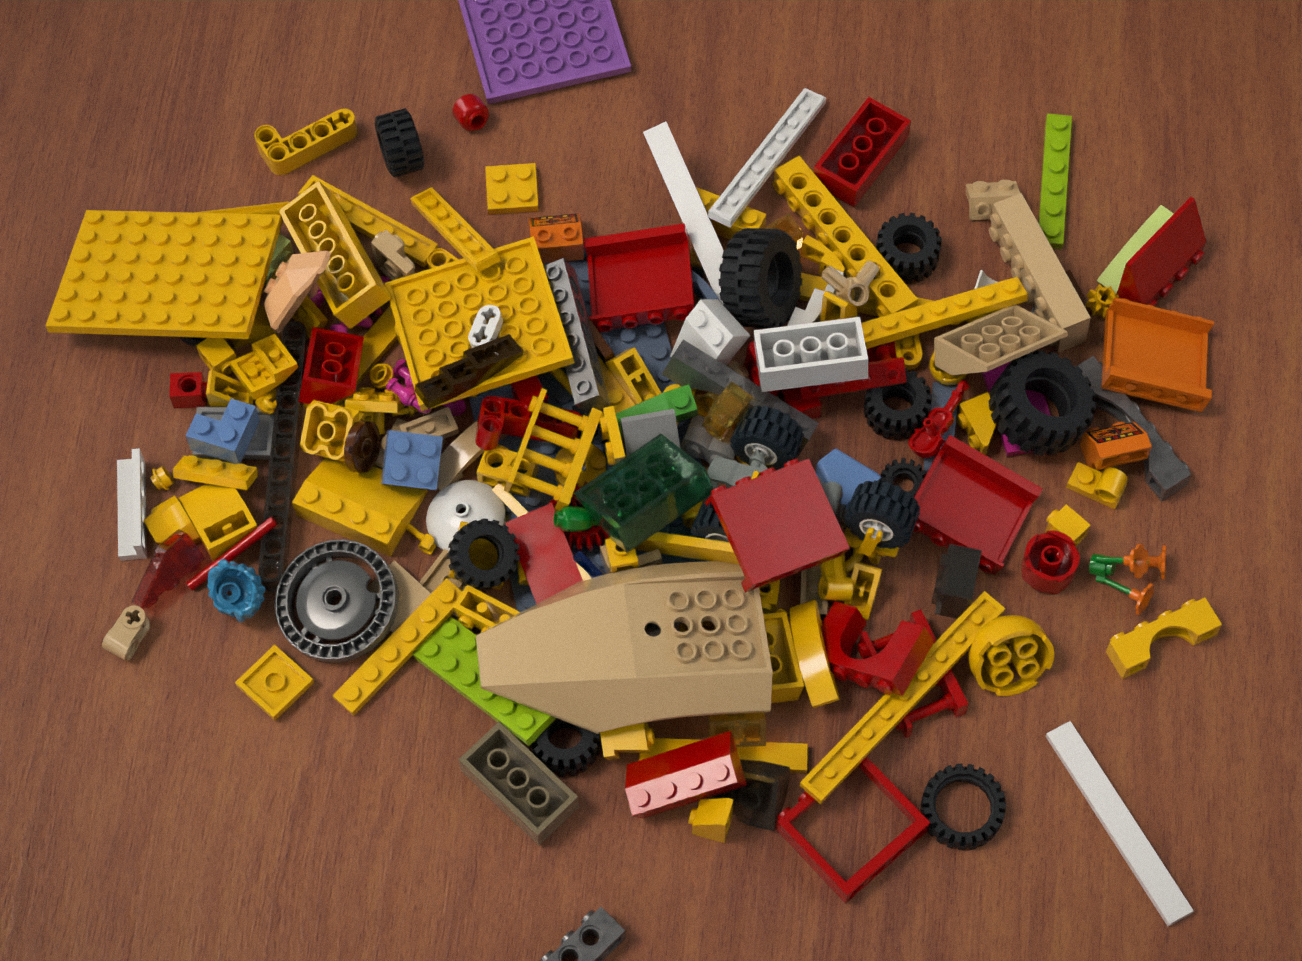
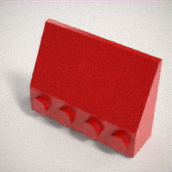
M1190 197L1126 263L1116 294L1119 295L1120 299H1127L1132 302L1156 307L1158 303L1156 301L1161 296L1163 298L1168 296L1176 280L1182 281L1189 272L1188 268L1192 264L1197 265L1205 255L1203 249L1206 244V238L1196 201L1193 197Z

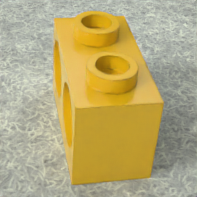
M498 445L494 450H484L477 469L478 482L485 483L493 488L499 483L505 488L506 481H503L502 478L507 465L513 466L517 452L510 451L502 445ZM522 458L518 470H526V475L536 478L539 466ZM496 462L502 464L501 466L496 468L490 466L491 464ZM513 481L509 492L529 497L532 488Z

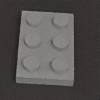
M197 407V414L221 421L227 407ZM256 408L260 422L243 459L273 460L277 410L270 415H265ZM196 451L192 453L197 458L218 459Z

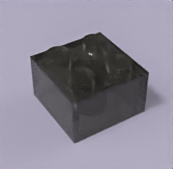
M949 544L948 552H942L931 604H936L934 614L958 619L969 608L973 598L982 550Z

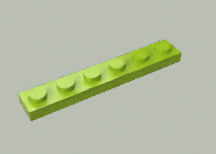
M1047 113L1038 224L1052 249H1062L1072 116Z

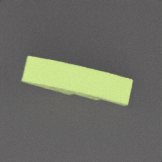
M1160 205L1097 279V283L1103 287L1111 286L1116 295L1126 263L1174 213Z

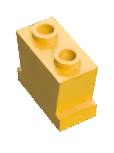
M648 722L600 732L603 756L607 760L620 759L619 753H652L651 745H655L654 731L652 728L649 729Z

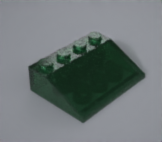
M659 434L574 492V494L612 541L628 553L710 496L713 487L705 467L663 434Z

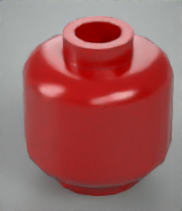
M475 94L461 96L452 108L454 118L467 131L481 129L489 118L487 106Z

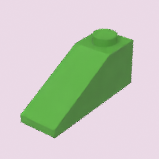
M689 384L664 392L616 413L621 440V418L669 409L675 410L676 422L697 416L698 409Z

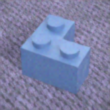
M230 399L221 421L196 413L185 435L190 450L234 464L241 463L260 422L256 406Z

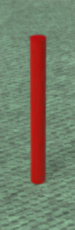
M271 516L186 582L188 587L194 591L208 580V572L211 568L217 566L221 559L231 562L278 525L276 520Z

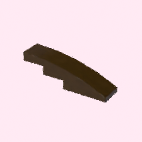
M508 334L463 351V359L440 367L438 376L415 384V392L426 407L430 409L459 396L499 373L523 355V350L511 335Z

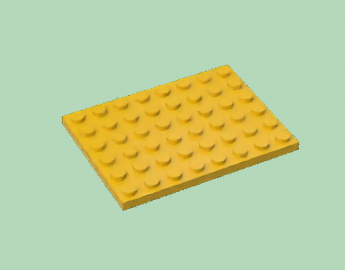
M86 210L45 325L48 333L249 339L283 223L281 215Z

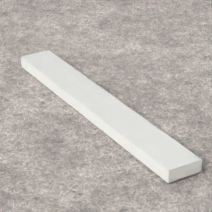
M806 88L803 89L708 211L709 218L728 227L733 225L826 104V97Z
M665 121L643 133L682 222L685 223L690 240L712 290L723 305L724 303L720 299L719 294L721 292L719 286L721 272L719 268L723 261L722 255L724 250L672 132Z
M1071 721L1048 732L1045 737L1166 925L1169 927L1191 915L1194 910Z

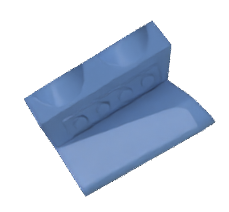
M838 449L832 450L819 460L815 472L817 477L821 478V482L828 483L832 481L842 486L843 497L841 504H845L846 509H848L854 491L860 483L864 484L865 481L874 482V480L879 481L882 478L877 472Z

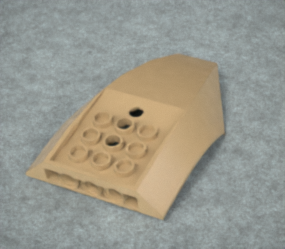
M719 561L672 563L633 568L580 581L476 635L481 688L596 734L620 727L681 717L770 712L772 666L759 588L745 593L741 585L745 576L740 565ZM703 621H710L715 625L716 629L707 631L702 627L701 623ZM682 622L686 624L688 631H677L674 628V623ZM649 623H654L660 627L661 633L655 637L649 636L645 632V626Z

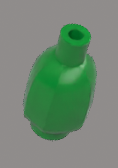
M566 506L561 508L560 511L554 512L553 522L554 526L560 527L562 531L582 532L590 529L593 525H603L604 515L593 514L589 509L583 507Z

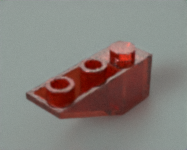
M178 529L157 546L131 601L134 605L142 609L151 607L158 601V597L162 593L175 588L183 576L196 571L200 567V563L206 559L187 533Z

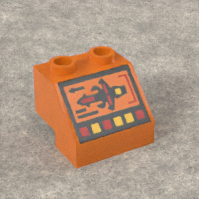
M579 213L529 218L530 237L534 236L543 264L552 263L562 258L566 261L584 260Z
M1117 422L1107 428H1091L1083 433L1080 442L1087 466L1095 470L1148 459L1152 448L1147 432L1136 422Z

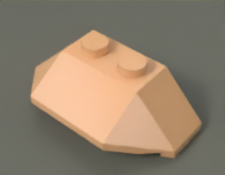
M318 251L292 254L287 263L281 262L275 273L277 278L275 280L271 278L264 289V292L267 293L264 307L270 326L276 333L281 334L324 272L331 256L330 252Z

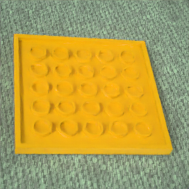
M534 236L495 248L494 250L499 254L501 261L480 272H477L463 258L385 283V287L391 296L389 301L414 390L415 384L438 376L440 367L463 359V351L472 348L468 336L478 311L486 305L497 306L503 318V324L497 339L510 334L523 350V355L499 373L478 386L437 406L575 363ZM416 394L420 410H428L426 405Z

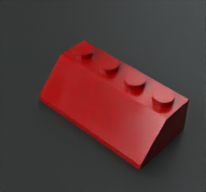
M732 731L627 764L625 791L632 816L644 819L700 801V799H706L746 786Z

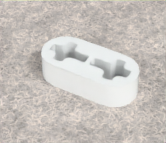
M486 305L478 311L468 336L472 348L497 339L503 324V318L497 306Z

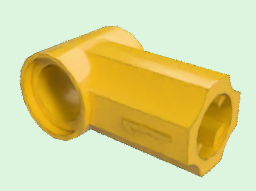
M843 554L840 557L820 564L822 577L818 584V594L822 600L849 601L852 597L853 582L850 577H847L845 555Z

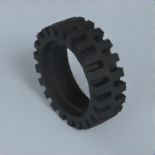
M962 763L956 764L955 767L949 765L943 771L939 770L936 772L934 777H931L928 781L921 800V813L930 822L928 833L932 837L935 836L936 841L940 844L944 842L948 848L953 849L955 846L958 847V850L963 851L965 848L970 850L976 849L979 845L982 847L989 840L991 841L999 831L1006 811L1004 791L1001 792L999 782L994 781V776L991 773L985 774V769L981 767L978 770L974 769L972 764H968L967 767H963ZM955 782H968L978 786L986 794L990 802L991 814L988 821L980 829L972 832H958L948 828L940 820L936 812L937 796L945 786Z

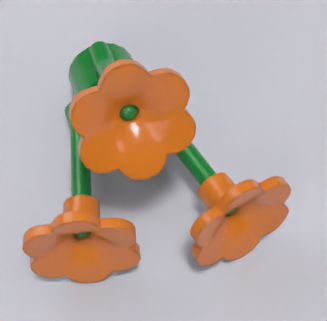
M1137 544L1135 549L1131 550L1130 555H1125L1124 557H1111L1094 553L1090 559L1089 573L1096 575V582L1105 583L1128 594L1129 598L1137 601L1135 609L1136 614L1140 616L1147 608L1153 596L1154 584L1149 583L1141 592L1135 588L1131 590L1107 577L1108 575L1113 576L1116 563L1130 566V571L1134 573L1137 579H1141L1143 574L1147 573L1148 567H1158L1161 573V580H1165L1166 545H1163L1159 557L1149 556L1143 544Z

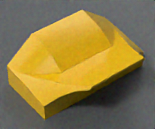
M176 496L151 509V514L143 520L155 542L171 546L177 554L201 541Z

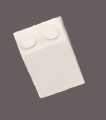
M718 299L700 300L685 319L670 357L672 358L684 339L722 364L727 365L750 335Z

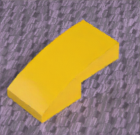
M809 235L805 237L802 242L801 256L819 264V275H822L823 270L828 266H832L845 274L844 265L830 249Z

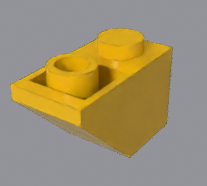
M988 392L960 403L956 415L958 426L962 430L965 429L969 436L968 442L970 447L984 455L987 454L997 427V423L994 424L991 417L993 411L989 409V400L991 398Z

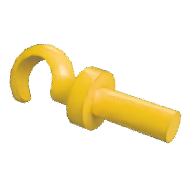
M407 406L398 413H392V416L408 414L409 417H412L419 410L414 406Z

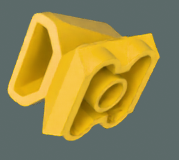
M313 400L306 409L300 446L306 453L345 462L344 446L350 428L359 420L373 422L374 413L362 412Z

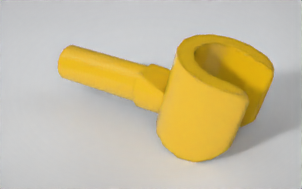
M408 524L406 530L421 541L418 548L425 554L431 555L437 546L434 543L433 536L430 534L424 535L411 524Z

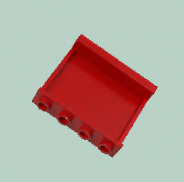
M685 223L583 239L588 262L591 304L589 320H591L599 332H609L612 329L623 327L635 328L643 324L657 325L663 321L670 320L683 321L694 309L695 299L690 244Z
M949 435L944 443H942L914 496L918 502L917 504L920 506V515L913 532L926 535L934 544L942 547L945 546L952 550L958 558L969 560L976 564L981 571L995 575L1003 568V561L1033 502L1039 497L1043 488Z
M798 458L785 463L783 465L784 468L775 470L774 467L766 469L759 474L760 477L751 479L750 476L744 477L736 481V485L727 488L726 485L717 487L711 491V496L705 501L706 506L713 504L743 571L745 579L741 582L745 593L840 557L850 549L809 459L799 462Z

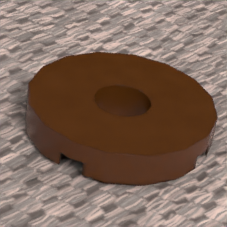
M359 420L354 423L348 432L344 446V460L351 472H368L376 463L380 449L376 446L377 441H380L381 437L379 429L374 422Z

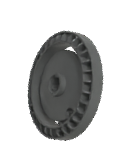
M345 539L321 542L299 554L283 573L275 597V614L278 625L286 639L297 650L310 658L328 663L354 660L374 649L391 629L398 611V585L389 565L370 547L357 541ZM334 559H357L369 565L378 577L381 593L368 591L367 586L372 579L363 568L352 562L334 561ZM298 587L296 608L299 619L304 625L302 631L299 630L294 617V600ZM338 596H342L340 603L332 606L333 600ZM376 601H380L378 609H375ZM371 617H374L371 624L357 637L339 644H322L325 640H342L355 635L367 625ZM311 633L316 636L313 641L307 639Z

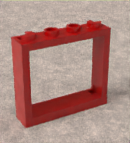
M868 757L857 767L870 778L912 824L846 882L792 825L793 822L817 803L812 796L805 791L798 798L799 803L792 809L790 807L785 808L777 817V832L845 904L926 834L930 825L929 820Z

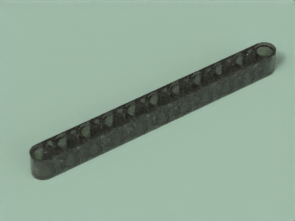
M298 321L288 323L283 329L282 344L294 359L297 358L299 360L296 361L298 368L295 372L277 386V406L274 413L263 522L272 516L277 524H283V526L279 529H272L261 538L258 567L262 585L269 592L277 591L280 579L288 567L294 508L292 501L295 498L304 403H300L298 400L309 348L306 327ZM295 336H301L298 339H292ZM293 381L297 382L296 384L291 386L287 385L288 383ZM288 405H295L291 409H284ZM286 428L292 429L287 433L282 432ZM283 452H290L287 456H279ZM280 476H288L284 480H277ZM278 500H285V502L280 505L274 504ZM274 548L281 549L276 554L269 553ZM271 573H278L273 579L266 578Z

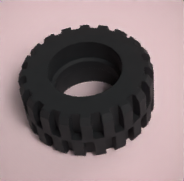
M742 229L732 236L733 238L726 245L727 249L723 251V261L719 268L721 272L719 286L721 288L719 293L720 299L724 303L723 306L742 327H781L790 320L795 307L798 306L797 300L800 299V286L803 280L801 278V271L803 270L800 263V252L796 249L797 245L791 239L792 237L780 229Z
M1035 351L1033 354L1030 352L1012 360L995 381L989 394L991 398L989 400V409L993 411L991 417L994 424H998L999 427L997 429L1000 434H1005L1009 438L1007 441L1012 445L1017 444L1020 446V450L1027 453L1030 450L1033 451L1034 455L1043 456L1045 452L1046 455L1052 456L1057 455L1058 452L1063 453L1067 451L1091 425L1096 412V402H1093L1096 397L1094 389H1090L1091 382L1088 377H1084L1082 375L1083 371L1078 366L1074 367L1071 364V360L1066 357L1062 359L1058 357L1059 354L1053 352L1045 354V351ZM1025 390L1037 391L1047 396L1056 406L1059 417L1046 415L1036 409L1029 401Z

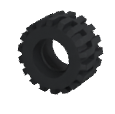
M404 108L376 116L375 130L389 173L393 177L422 170L424 167L423 151L414 121L407 109Z
M900 213L898 218L895 216L890 217L889 222H884L881 230L879 229L876 249L898 276L902 280H906L907 284H911L915 279L917 282L923 281V276L928 278L932 270L935 271L942 239L939 237L940 231L938 228H934V223L931 220L925 221L926 217L923 215L916 217L915 213H910L909 216H905V213ZM901 243H911L919 247L920 251L904 253L897 249L896 246Z
M905 368L906 383L866 389L864 417L867 418L869 427L874 426L873 431L876 434L882 432L883 437L886 439L889 436H894V440H899L900 436H904L905 439L910 438L911 433H915V429L924 427L923 421L929 416L932 402L931 389L929 385H925L926 380L923 377L917 378L918 373L913 370L909 373L907 368ZM891 397H900L907 400L911 407L902 411L893 410L884 401Z
M474 520L463 526L455 533L453 540L448 546L450 550L447 553V559H450L451 564H449V568L454 570V577L457 580L461 579L463 585L472 586L477 590L481 588L485 590L491 589L509 579L510 575L515 572L517 568L516 563L520 558V555H517V551L520 549L519 543L515 544L514 539L516 536L514 533L510 534L507 531L509 528L506 525H499L497 520ZM486 539L495 546L498 560L492 569L482 570L471 562L469 547L473 541Z
M556 718L531 744L533 754L553 773L558 771L559 777H565V773L570 772L572 777L577 775V770L580 769L583 773L588 770V763L593 765L596 761L595 755H599L601 745L600 732L596 734ZM562 728L574 729L582 736L577 745L568 749L555 747L549 742V739L555 731Z

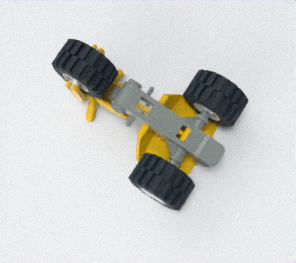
M768 406L746 408L742 412L732 434L730 446L734 450V454L748 465L721 457L714 458L707 471V477L711 480L710 492L720 487L718 483H723L727 488L736 485V481L744 477L750 476L751 479L760 477L759 474L766 469L774 467L775 470L784 468L783 465L796 458L803 442L804 434L802 433L801 426L797 425L798 422L790 418L788 414ZM818 477L847 543L850 547H853V554L845 561L847 575L854 569L855 562H860L864 555L868 556L872 564L878 565L882 556L896 557L899 548L908 544L920 515V506L917 504V500L911 497L909 492L888 482L865 481L864 484L860 483L857 486L848 509H846V505L841 504L843 497L842 486L832 481L823 483L821 478ZM708 498L704 499L691 527V535L697 538L729 542L713 504L706 506L705 501Z

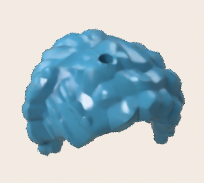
M221 559L218 565L211 568L208 572V595L213 600V606L220 613L236 617L237 621L242 623L246 619L252 618L254 613L259 611L261 603L265 600L263 597L265 587L261 584V577L255 574L254 568L247 567L243 563L238 565L234 561L229 563L227 560ZM228 591L232 592L231 596L227 595Z

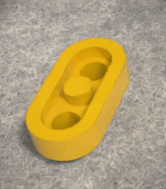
M916 334L895 341L896 358H904L907 370L916 369L922 360L919 335ZM909 356V357H911L913 360H911V361L906 360L905 357Z

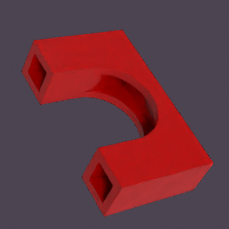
M835 601L823 620L822 626H820L830 670L834 677L841 681H846V679L854 681L864 688L869 686L877 688L887 695L893 693L903 696L934 643L925 626L901 620L890 641L882 651L870 658L853 659L850 658L852 647L867 622L857 607Z

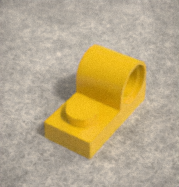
M1078 462L1066 488L1115 510L1127 486L1128 477L1116 468H1105L1102 473Z

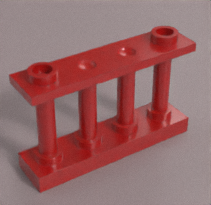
M895 341L866 349L868 355V379L800 387L801 399L906 383L904 358H896Z
M922 610L912 612L909 622L925 626L935 643L937 640ZM862 632L860 642L857 644L861 657L866 659L876 655V651L886 647L894 633L871 642L867 632ZM951 669L936 684L937 687H941L944 693L943 698L910 711L895 726L898 731L902 730L905 738L911 736L913 728L911 723L945 709H948V711L952 710L956 718L966 714L968 702Z

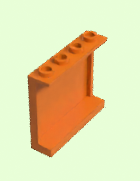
M1115 297L1108 307L1105 316L1101 389L1202 412L1212 399V390L1206 389L1208 333L1213 327L1214 321Z

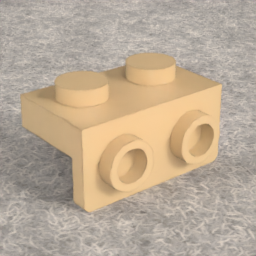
M1000 180L999 182L991 183L976 181L973 184H966L965 193L969 202L970 220L990 219L994 203L1020 193L1016 181Z

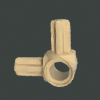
M867 261L855 278L849 277L846 279L835 268L828 266L823 270L821 277L836 290L835 294L855 306H861L869 298L870 289L868 285L878 273L879 268L872 261ZM852 289H854L855 291L854 300H852L850 296V292Z

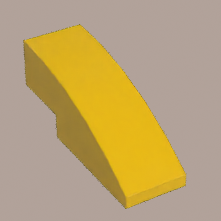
M825 291L822 298L820 321L857 317V309L854 304L830 291Z

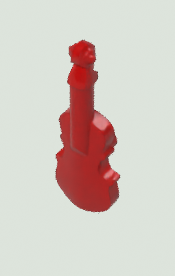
M961 380L956 390L952 391V395L944 408L932 409L928 418L923 421L924 427L915 429V433L908 442L911 451L915 455L928 458L937 454L941 444L944 443L943 434L949 430V427L954 422L952 413L959 402L962 401L964 391L970 388L967 381Z

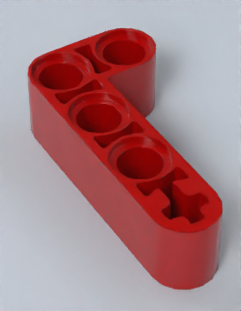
M498 396L485 397L482 401L477 420L476 445L483 450H494L499 444L501 434L524 437L532 412L528 411L530 402ZM563 409L565 411L583 417L580 413L576 411ZM541 412L538 413L534 424L573 440L580 438L581 431L578 430L577 426ZM530 435L529 438L533 440L548 442L532 435Z

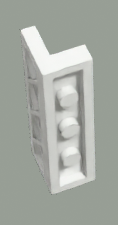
M138 448L132 449V459L117 460L118 557L120 561L147 559V526L143 521L146 518V464L141 450Z

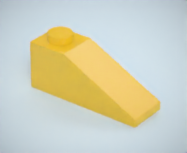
M635 347L626 349L605 362L610 372L635 405L662 394Z

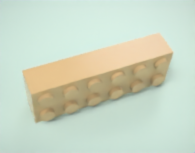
M1022 193L994 203L992 215H990L991 227L989 228V234L993 242H998L1003 261L1010 264L1012 277H1018L1028 293L1027 304L1031 303L1032 307H1034L1035 315L1068 331L1067 337L1049 345H1054L1059 353L1086 342L1091 317Z

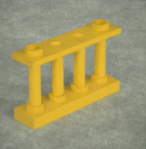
M542 388L538 397L533 395L528 411L532 412L514 464L513 466L507 465L502 480L506 481L504 491L508 493L514 481L553 496V500L557 501L555 511H560L561 508L569 506L602 411L592 407L588 416L583 415L581 417L543 402L547 390ZM541 412L577 426L578 430L582 431L580 439L575 438L573 440L534 425L538 413ZM530 435L569 449L570 453L574 454L572 462L567 461L564 463L527 449L526 446ZM522 458L562 473L561 476L566 478L563 486L560 484L555 486L518 472L517 470Z

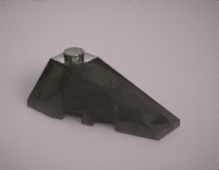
M740 759L747 785L707 799H733V814L739 816L741 822L750 826L775 831L778 821L777 817L782 812L788 793L790 767L765 761Z

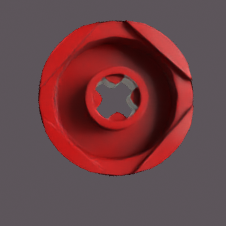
M1054 530L1033 536L1027 543L1021 562L1023 580L1035 590L1043 593L1059 594L1073 581L1080 560L1074 541L1068 535Z

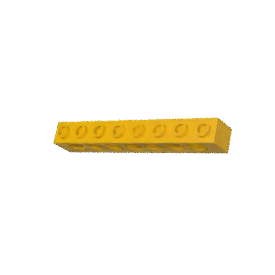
M800 156L774 170L773 186L776 192L780 195L783 194L787 199L790 209L801 216L804 226L814 232L817 241L825 245L838 257L845 267L847 278H855L867 261H872L878 265L879 271L875 275L876 279H873L868 285L870 291L867 302L871 301L875 305L878 317L917 306V297Z

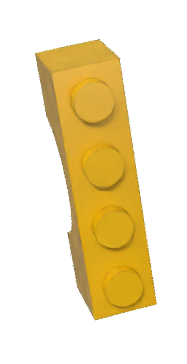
M1205 597L1198 601L1191 599L1184 603L1179 610L1174 612L1172 610L1165 611L1158 616L1157 620L1151 623L1144 621L1138 624L1134 631L1127 634L1124 632L1116 634L1110 639L1106 653L1120 677L1124 679L1146 669L1150 661V645L1157 639L1174 636L1182 638L1195 646L1216 636L1222 623Z

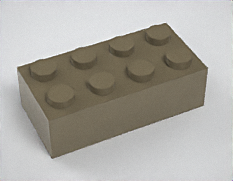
M500 722L458 759L461 771L538 846L579 808L578 796Z

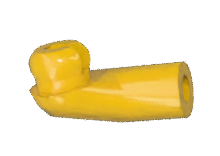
M273 389L255 400V404L261 413L270 415L275 412L277 406L276 399L279 396L277 390Z

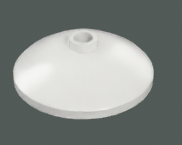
M475 480L458 481L443 488L433 498L427 511L426 525L428 533L433 536L434 543L441 550H450L448 548L449 543L458 531L461 521L470 523L474 520L488 519V521H499L501 526L505 525L506 510L504 503L492 491L493 488ZM461 508H466L464 513H458Z

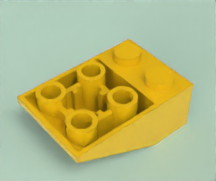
M205 484L178 498L212 561L216 560L258 527L236 488Z

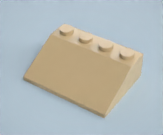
M1018 305L1009 306L935 337V366L951 375L987 372L1067 337L1068 331Z

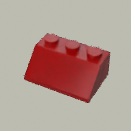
M312 327L298 402L310 404L313 400L332 404L354 394L364 337Z

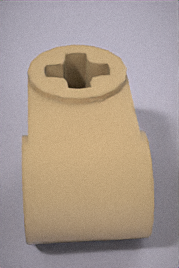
M136 605L125 608L114 626L104 637L102 648L125 661L130 660L150 629V621L146 617L144 610Z

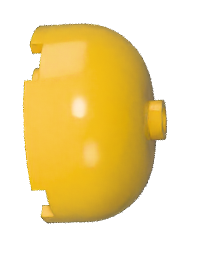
M1007 615L995 618L980 628L969 648L968 661L976 681L983 690L995 692L997 696H1012L1025 692L1038 684L1036 679L1041 676L1046 668L1050 670L1053 664L1054 648L1044 630L1035 621L1024 616ZM1009 663H1013L1021 677L1017 682L1011 684L1009 683L1013 680L1014 674L1008 665Z

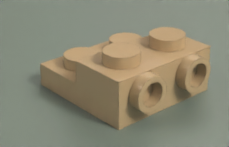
M387 230L376 234L371 242L376 269L385 277H389L391 281L415 274V265L405 254L403 240L398 235L393 236Z

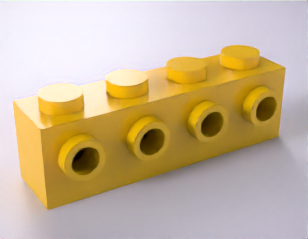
M469 585L465 587L453 605V609L459 617L458 622L468 629L475 627L481 631L480 633L520 613Z

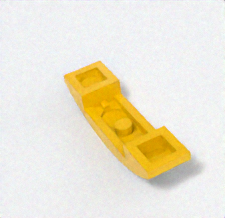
M812 600L791 607L790 623L794 646L812 707L816 708L840 700L835 677L830 670L820 628L822 621L817 601Z

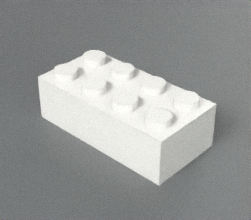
M860 317L754 330L755 354L762 392L868 379V355Z

